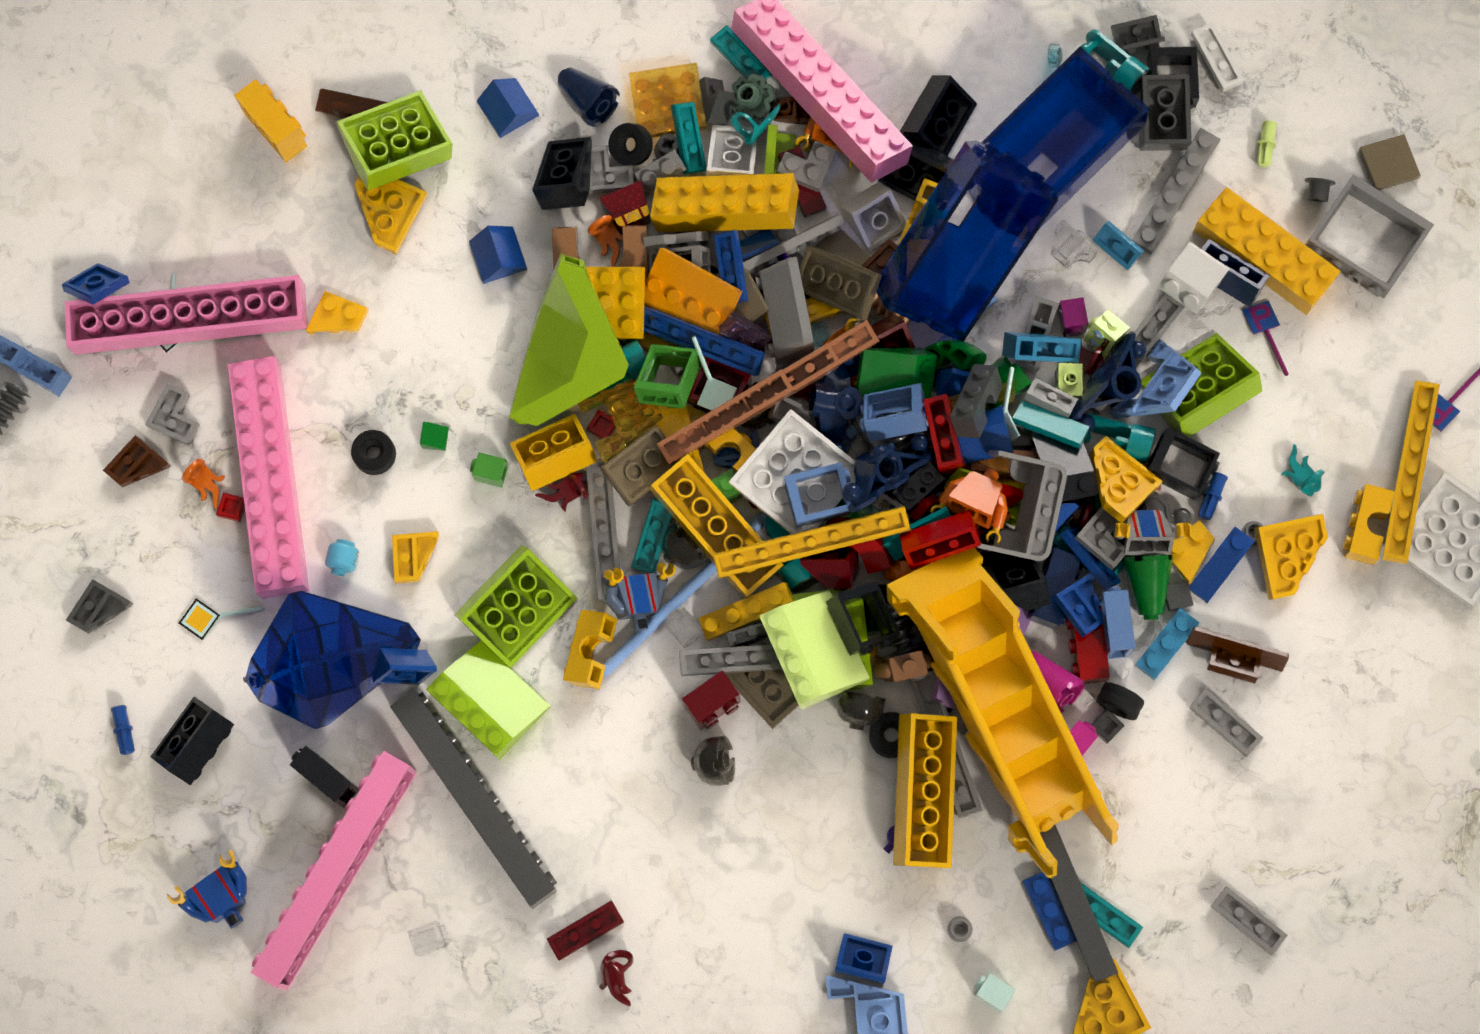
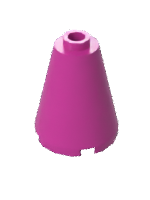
M1033 650L1031 652L1060 712L1063 713L1065 710L1062 707L1067 703L1072 705L1081 695L1085 688L1084 682Z

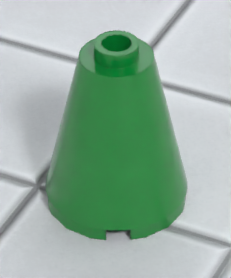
M1173 555L1123 557L1138 615L1144 616V620L1159 619L1158 614L1164 613Z

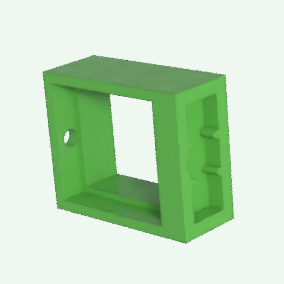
M651 344L634 386L638 402L641 404L684 409L701 366L697 349ZM666 365L685 368L680 384L672 385L653 382L659 366Z

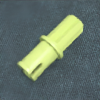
M1263 121L1261 137L1257 142L1259 146L1257 164L1259 167H1269L1271 165L1273 148L1276 147L1274 139L1277 123L1274 121Z

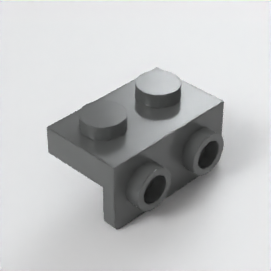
M1157 15L1110 26L1114 43L1128 55L1137 53V48L1145 47L1147 51L1150 47H1160L1159 43L1165 41V37H1161Z

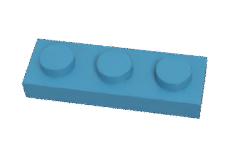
M1179 608L1134 666L1155 680L1190 636L1193 627H1197L1200 622Z

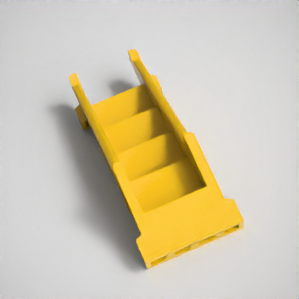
M975 548L932 562L887 584V601L900 616L908 615L919 628L934 659V662L930 664L936 676L950 692L969 733L965 734L971 748L983 761L996 789L1018 818L1016 822L1008 825V841L1017 852H1027L1044 875L1052 878L1057 875L1058 861L1046 847L1040 832L1050 830L1053 825L1062 820H1069L1075 813L1083 810L1107 841L1113 845L1118 841L1116 832L1119 829V824L1109 813L1102 798V793L1097 788L1019 628L1018 617L1020 616V610L981 566L983 557Z

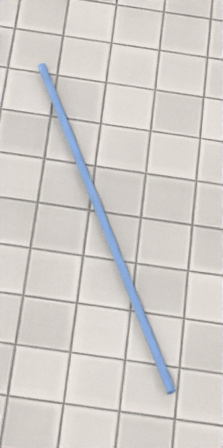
M988 292L937 342L956 340L997 301L996 296ZM853 424L845 430V434L851 441L859 434ZM762 511L749 523L756 533L764 526L767 517ZM711 560L647 621V630L635 632L603 663L606 666L604 671L606 677L717 571L716 566Z

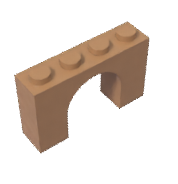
M624 225L623 258L618 267H645L646 282L649 275L648 247H644L643 237H648V225ZM577 226L552 228L553 271L560 254L580 259Z

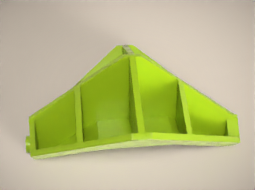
M560 254L535 316L510 407L509 418L518 424L538 426L625 377L629 363L588 277L584 260Z

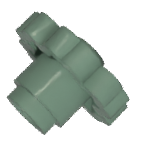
M750 74L748 79L741 76L732 84L733 93H736L733 111L743 112L753 120L756 117L764 119L772 111L771 103L776 100L774 88L772 85L767 84V80L763 76Z

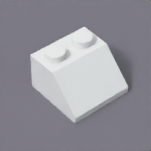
M880 182L840 206L849 226L869 252L902 232L906 225L891 189Z
M1190 241L1170 267L1158 288L1197 314L1208 302L1229 271V268Z

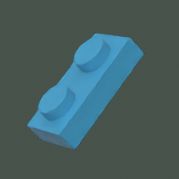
M1107 221L1092 240L1126 270H1129L1144 252L1142 248L1110 221Z

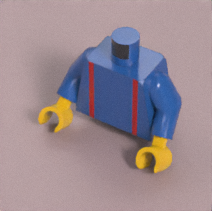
M228 850L231 857L229 860L223 859L220 854L219 861L222 866L184 892L186 896H183L180 887L175 886L174 889L179 895L176 898H172L167 894L170 903L178 904L189 916L203 922L212 921L218 923L225 919L231 929L241 924L243 919L237 909L246 903L244 897L247 894V877L238 862H235L234 851Z

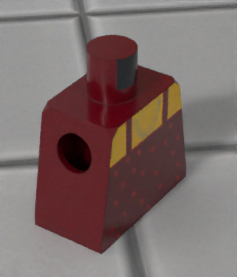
M641 181L600 197L604 212L612 216L614 225L621 235H623L624 225H648L651 223Z

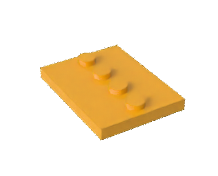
M663 247L659 249L645 282L644 305L723 336L742 294V290Z

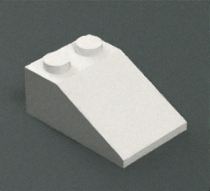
M712 124L706 176L753 175L757 139L752 145H747L744 137L733 126ZM743 127L744 129H747V130H749L750 132H753V128H745V127Z

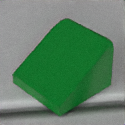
M423 422L420 438L421 447L423 449L446 451L449 427Z

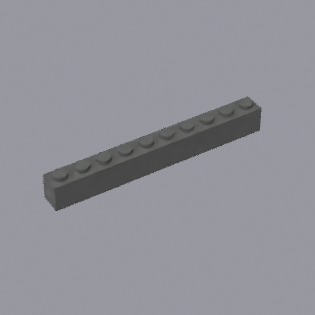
M413 689L390 705V708L526 902L534 909L557 892L554 887L557 881L550 871L544 873L539 866L543 861L535 850L530 853L525 845L529 843L521 831L515 832L511 826L515 823L507 811L501 812L497 806L501 802L494 792L490 791L488 793L483 785L487 782L479 771L475 773L469 766L472 761L465 751L460 753L455 747L458 741L451 731L446 734L441 726L445 723L437 712L431 713L427 707L431 704L423 692L418 694Z

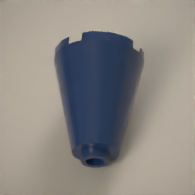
M572 67L563 69L559 73L558 86L587 125L595 127V123L599 121L604 123L612 116L618 106L616 101L617 95L620 97L617 88Z

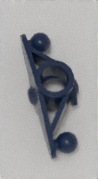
M1133 331L1128 332L1111 350L1107 362L1093 372L1087 382L1088 389L1077 401L1069 416V419L1089 426L1088 432L1094 429L1095 419L1089 414H1083L1087 409L1110 404L1112 410H1117L1121 405L1134 398L1141 389V378L1136 370L1135 359H1140L1145 355L1146 346L1142 341H1134L1136 334ZM1116 379L1118 380L1119 385H1120V386H1119V390L1117 389V386H1116ZM1097 397L1101 400V402L1093 403Z
M857 355L838 366L839 368L823 376L819 384L814 383L809 397V416L815 418L818 431L846 454L852 443L845 434L847 421L858 416L861 412L860 405H863V398L856 388L851 387L850 379L858 373Z
M918 433L911 438V448L919 452L917 455L894 451L895 446L893 443L876 446L871 452L859 455L854 464L856 483L846 484L842 491L844 499L852 502L847 507L849 512L859 511L878 500L879 496L885 491L898 488L909 479V473L928 463L935 456L934 448L928 449V437Z

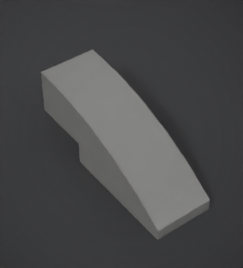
M1036 296L1025 333L1049 335L1059 303ZM1016 360L1015 363L1018 366L1038 371L1041 361Z

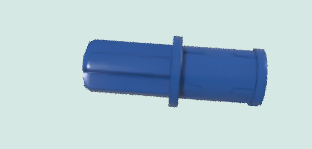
M1215 472L1212 475L1209 489L1204 495L1205 497L1198 512L1200 518L1205 520L1212 519L1218 501L1222 500L1221 493L1228 480L1226 475Z
M126 705L111 708L115 726L113 733L117 736L121 755H128L135 751L131 733L133 726L129 724Z

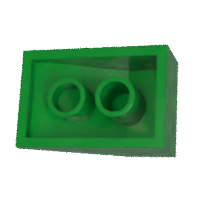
M868 348L861 352L856 389L864 397V394L921 383L925 399L931 398L937 355L923 348Z

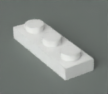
M1211 22L1193 30L1191 37L1221 92L1223 93L1243 84L1244 78L1214 23Z

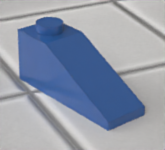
M1234 527L1189 586L1190 591L1208 603L1255 540L1237 527Z

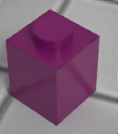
M1084 297L1061 300L1058 306L1062 334H1069V336L1082 335L1086 332L1089 325Z

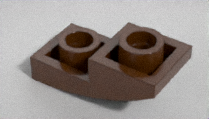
M793 97L776 98L774 101V108L780 104V110L774 121L807 125L811 116Z

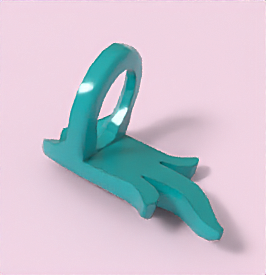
M780 104L759 124L743 112H737L732 116L731 123L733 127L744 137L747 145H752L766 130L768 125L771 124L780 110ZM738 117L746 118L751 123L753 132L744 129L739 124Z
M1293 444L1289 459V465L1293 473L1291 471H1284L1281 476H1288L1302 493L1312 497L1314 492L1320 491L1321 477L1325 472L1322 469L1314 472L1307 463L1309 456H1305L1300 465L1296 461L1297 446Z

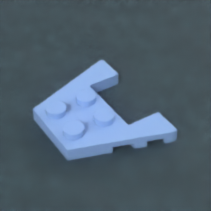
M1159 340L1148 355L1152 362L1161 364L1159 369L1138 399L1131 398L1117 410L1110 409L1109 413L1113 418L1117 419L1174 412L1182 403L1191 387H1193L1201 372L1183 356H1180L1173 348L1167 346L1164 341Z
M825 976L828 1000L854 998L857 1034H908L903 993L833 976Z

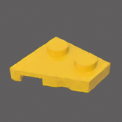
M324 291L306 332L314 335L315 332L339 333L340 331H359L369 310L365 306Z
M1200 520L1191 526V537L1184 536L1180 539H1174L1171 555H1173L1172 565L1188 585L1193 582L1196 572L1204 562L1205 556L1210 551L1215 540Z
M438 531L392 535L395 584L420 582L439 540L440 533Z

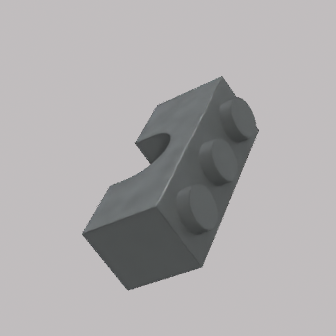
M973 365L950 415L957 437H981L987 423L985 404H995L1003 388L997 365Z

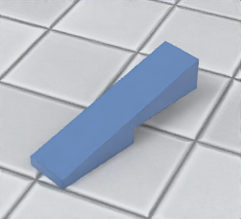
M0 335V363L60 397L72 377L61 368L30 353L24 347Z

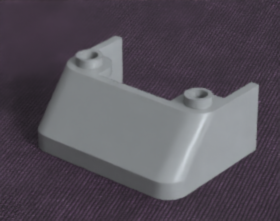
M797 257L786 258L759 271V277H755L756 285L759 291H762L765 302L770 309L767 311L772 343L768 344L770 358L775 357L776 372L787 368L814 351L812 330Z
M988 450L987 455L1009 459V474L1011 478L1017 482L1025 483L1015 531L1000 530L1001 542L999 545L996 546L998 535L995 534L992 546L981 544V546L975 548L1035 561L1045 560L1050 555L1067 480L1066 469L1062 465L1000 450Z

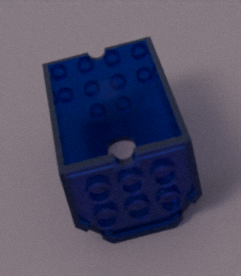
M1080 46L960 162L959 183L973 198L977 209L982 214H988L993 218L992 221L998 229H1005L1009 234L1027 242L1145 126L1150 108L1121 82H1116L1111 77L1110 72ZM1042 153L1058 167L1032 193H1021L1015 187L1016 178Z
M977 140L965 141L880 273L882 277L876 293L885 308L917 323L923 322L931 329L951 338L965 341L1057 203L1058 199L1053 193L1054 189L1044 182L1045 178L1041 174L1026 168L1018 162V158L1012 153L1006 151L1004 154L989 142L983 144ZM972 183L979 185L980 193L959 226L949 222L948 220Z

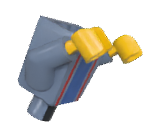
M660 562L657 565V571L660 573L658 576L656 573L624 576L623 571L616 567L614 572L609 569L604 572V577L609 580L605 583V602L619 620L632 619L634 632L647 630L646 617L658 612L668 582L666 577L673 576L676 571L673 564L669 563L666 569V564Z

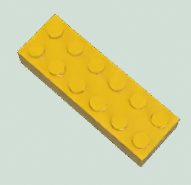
M793 173L657 178L650 217L657 233L794 229L799 188Z
M1225 187L1200 217L1193 230L1204 240L1211 239L1268 274L1270 277L1265 285L1305 315L1311 311L1341 272L1228 187Z
M689 454L684 456L649 487V490L714 565V553L763 541ZM783 563L726 576L725 578L744 599L779 570Z
M916 713L899 714L893 865L952 868L957 717Z

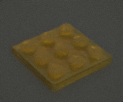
M697 62L629 73L636 123L645 127L652 138L661 137L664 134H676L670 106L680 103L694 102L699 130L707 129Z

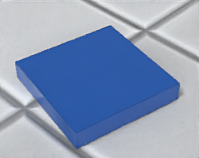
M97 263L64 282L62 288L64 292L93 305L130 282L127 275Z

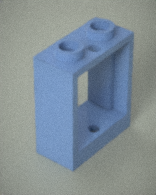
M921 383L864 394V404L860 405L862 414L860 425L862 432L867 433L869 442L927 431V415L923 402L925 396ZM912 409V411L876 418V416Z
M842 462L784 476L783 482L796 528L853 514L847 508L852 502L844 499L845 505L805 515L796 484L797 482L836 473L842 492L844 486L851 482L848 469H843Z
M1120 587L1107 588L1106 592H1103L1099 598L1104 621L1108 659L1127 658L1135 649L1128 590H1121Z

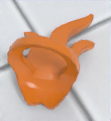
M605 215L593 222L587 231L602 246L601 256L608 253L607 245L613 250L611 265L615 267L620 252L616 238L623 241V236L620 235L615 227L612 216Z
M196 459L186 468L181 479L184 483L191 484L201 492V501L207 499L205 489H208L213 494L214 508L218 509L219 489L213 480L222 482L225 475L216 476L207 468L203 459Z

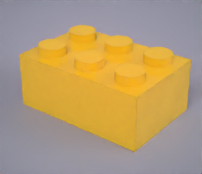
M255 79L234 95L244 115L286 163L307 147L304 140L306 134L301 129L302 126L294 116L290 117L286 112L288 110L284 104L273 97V92L265 83L261 85Z
M572 414L510 443L531 491L542 488L598 462L576 414Z

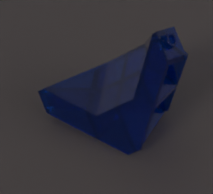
M305 591L293 592L287 595L251 657L243 681L248 684L259 702L313 729H318L331 724L381 684L373 683V675L380 648L418 649L421 639L408 622Z

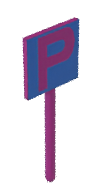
M1269 300L1242 309L1253 335L1265 332L1283 374L1288 376L1287 368L1269 329L1280 326Z
M1480 368L1448 401L1438 394L1433 426L1442 432L1460 413V410L1453 406L1452 403L1480 375Z

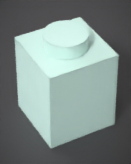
M991 973L987 977L981 975L974 986L978 990L975 996L1000 1013L1016 991Z

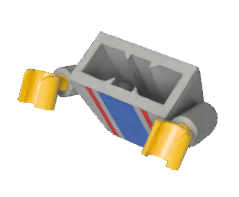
M1141 504L1123 523H1116L1113 535L1118 540L1124 538V555H1171L1174 539H1180L1184 536L1191 537V524L1177 523L1175 526L1165 518L1162 511L1148 510L1145 504Z

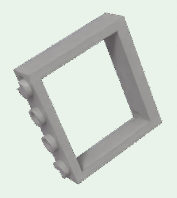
M1352 175L1305 245L1347 275L1350 281L1363 285L1375 296L1385 298L1434 224L1357 176ZM1348 194L1417 236L1386 283L1318 241V238Z

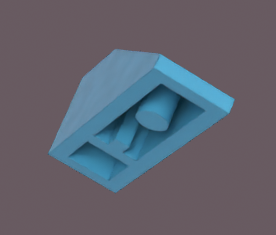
M1004 332L1002 356L1014 360L1079 363L1082 339Z

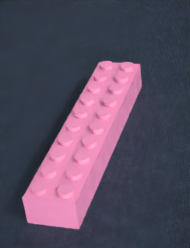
M755 0L734 10L731 30L871 183L908 164L913 145L778 0Z
M300 275L109 296L93 305L83 300L65 301L66 346L75 355L307 329L305 284Z
M275 356L228 364L255 593L261 599L309 591L281 364Z
M385 751L381 755L378 754L373 760L371 773L368 777L365 776L358 786L359 793L355 799L351 798L346 805L345 811L347 813L342 821L338 820L334 825L332 838L329 843L325 842L319 851L320 858L316 864H312L307 870L305 883L302 887L299 886L292 896L293 903L289 909L286 908L282 912L278 920L281 923L276 931L273 930L268 935L265 941L267 946L263 953H259L252 962V967L254 968L251 973L276 988L288 990L417 773L410 765Z

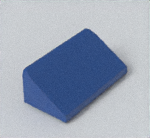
M770 229L762 230L740 241L742 261L778 245V240Z

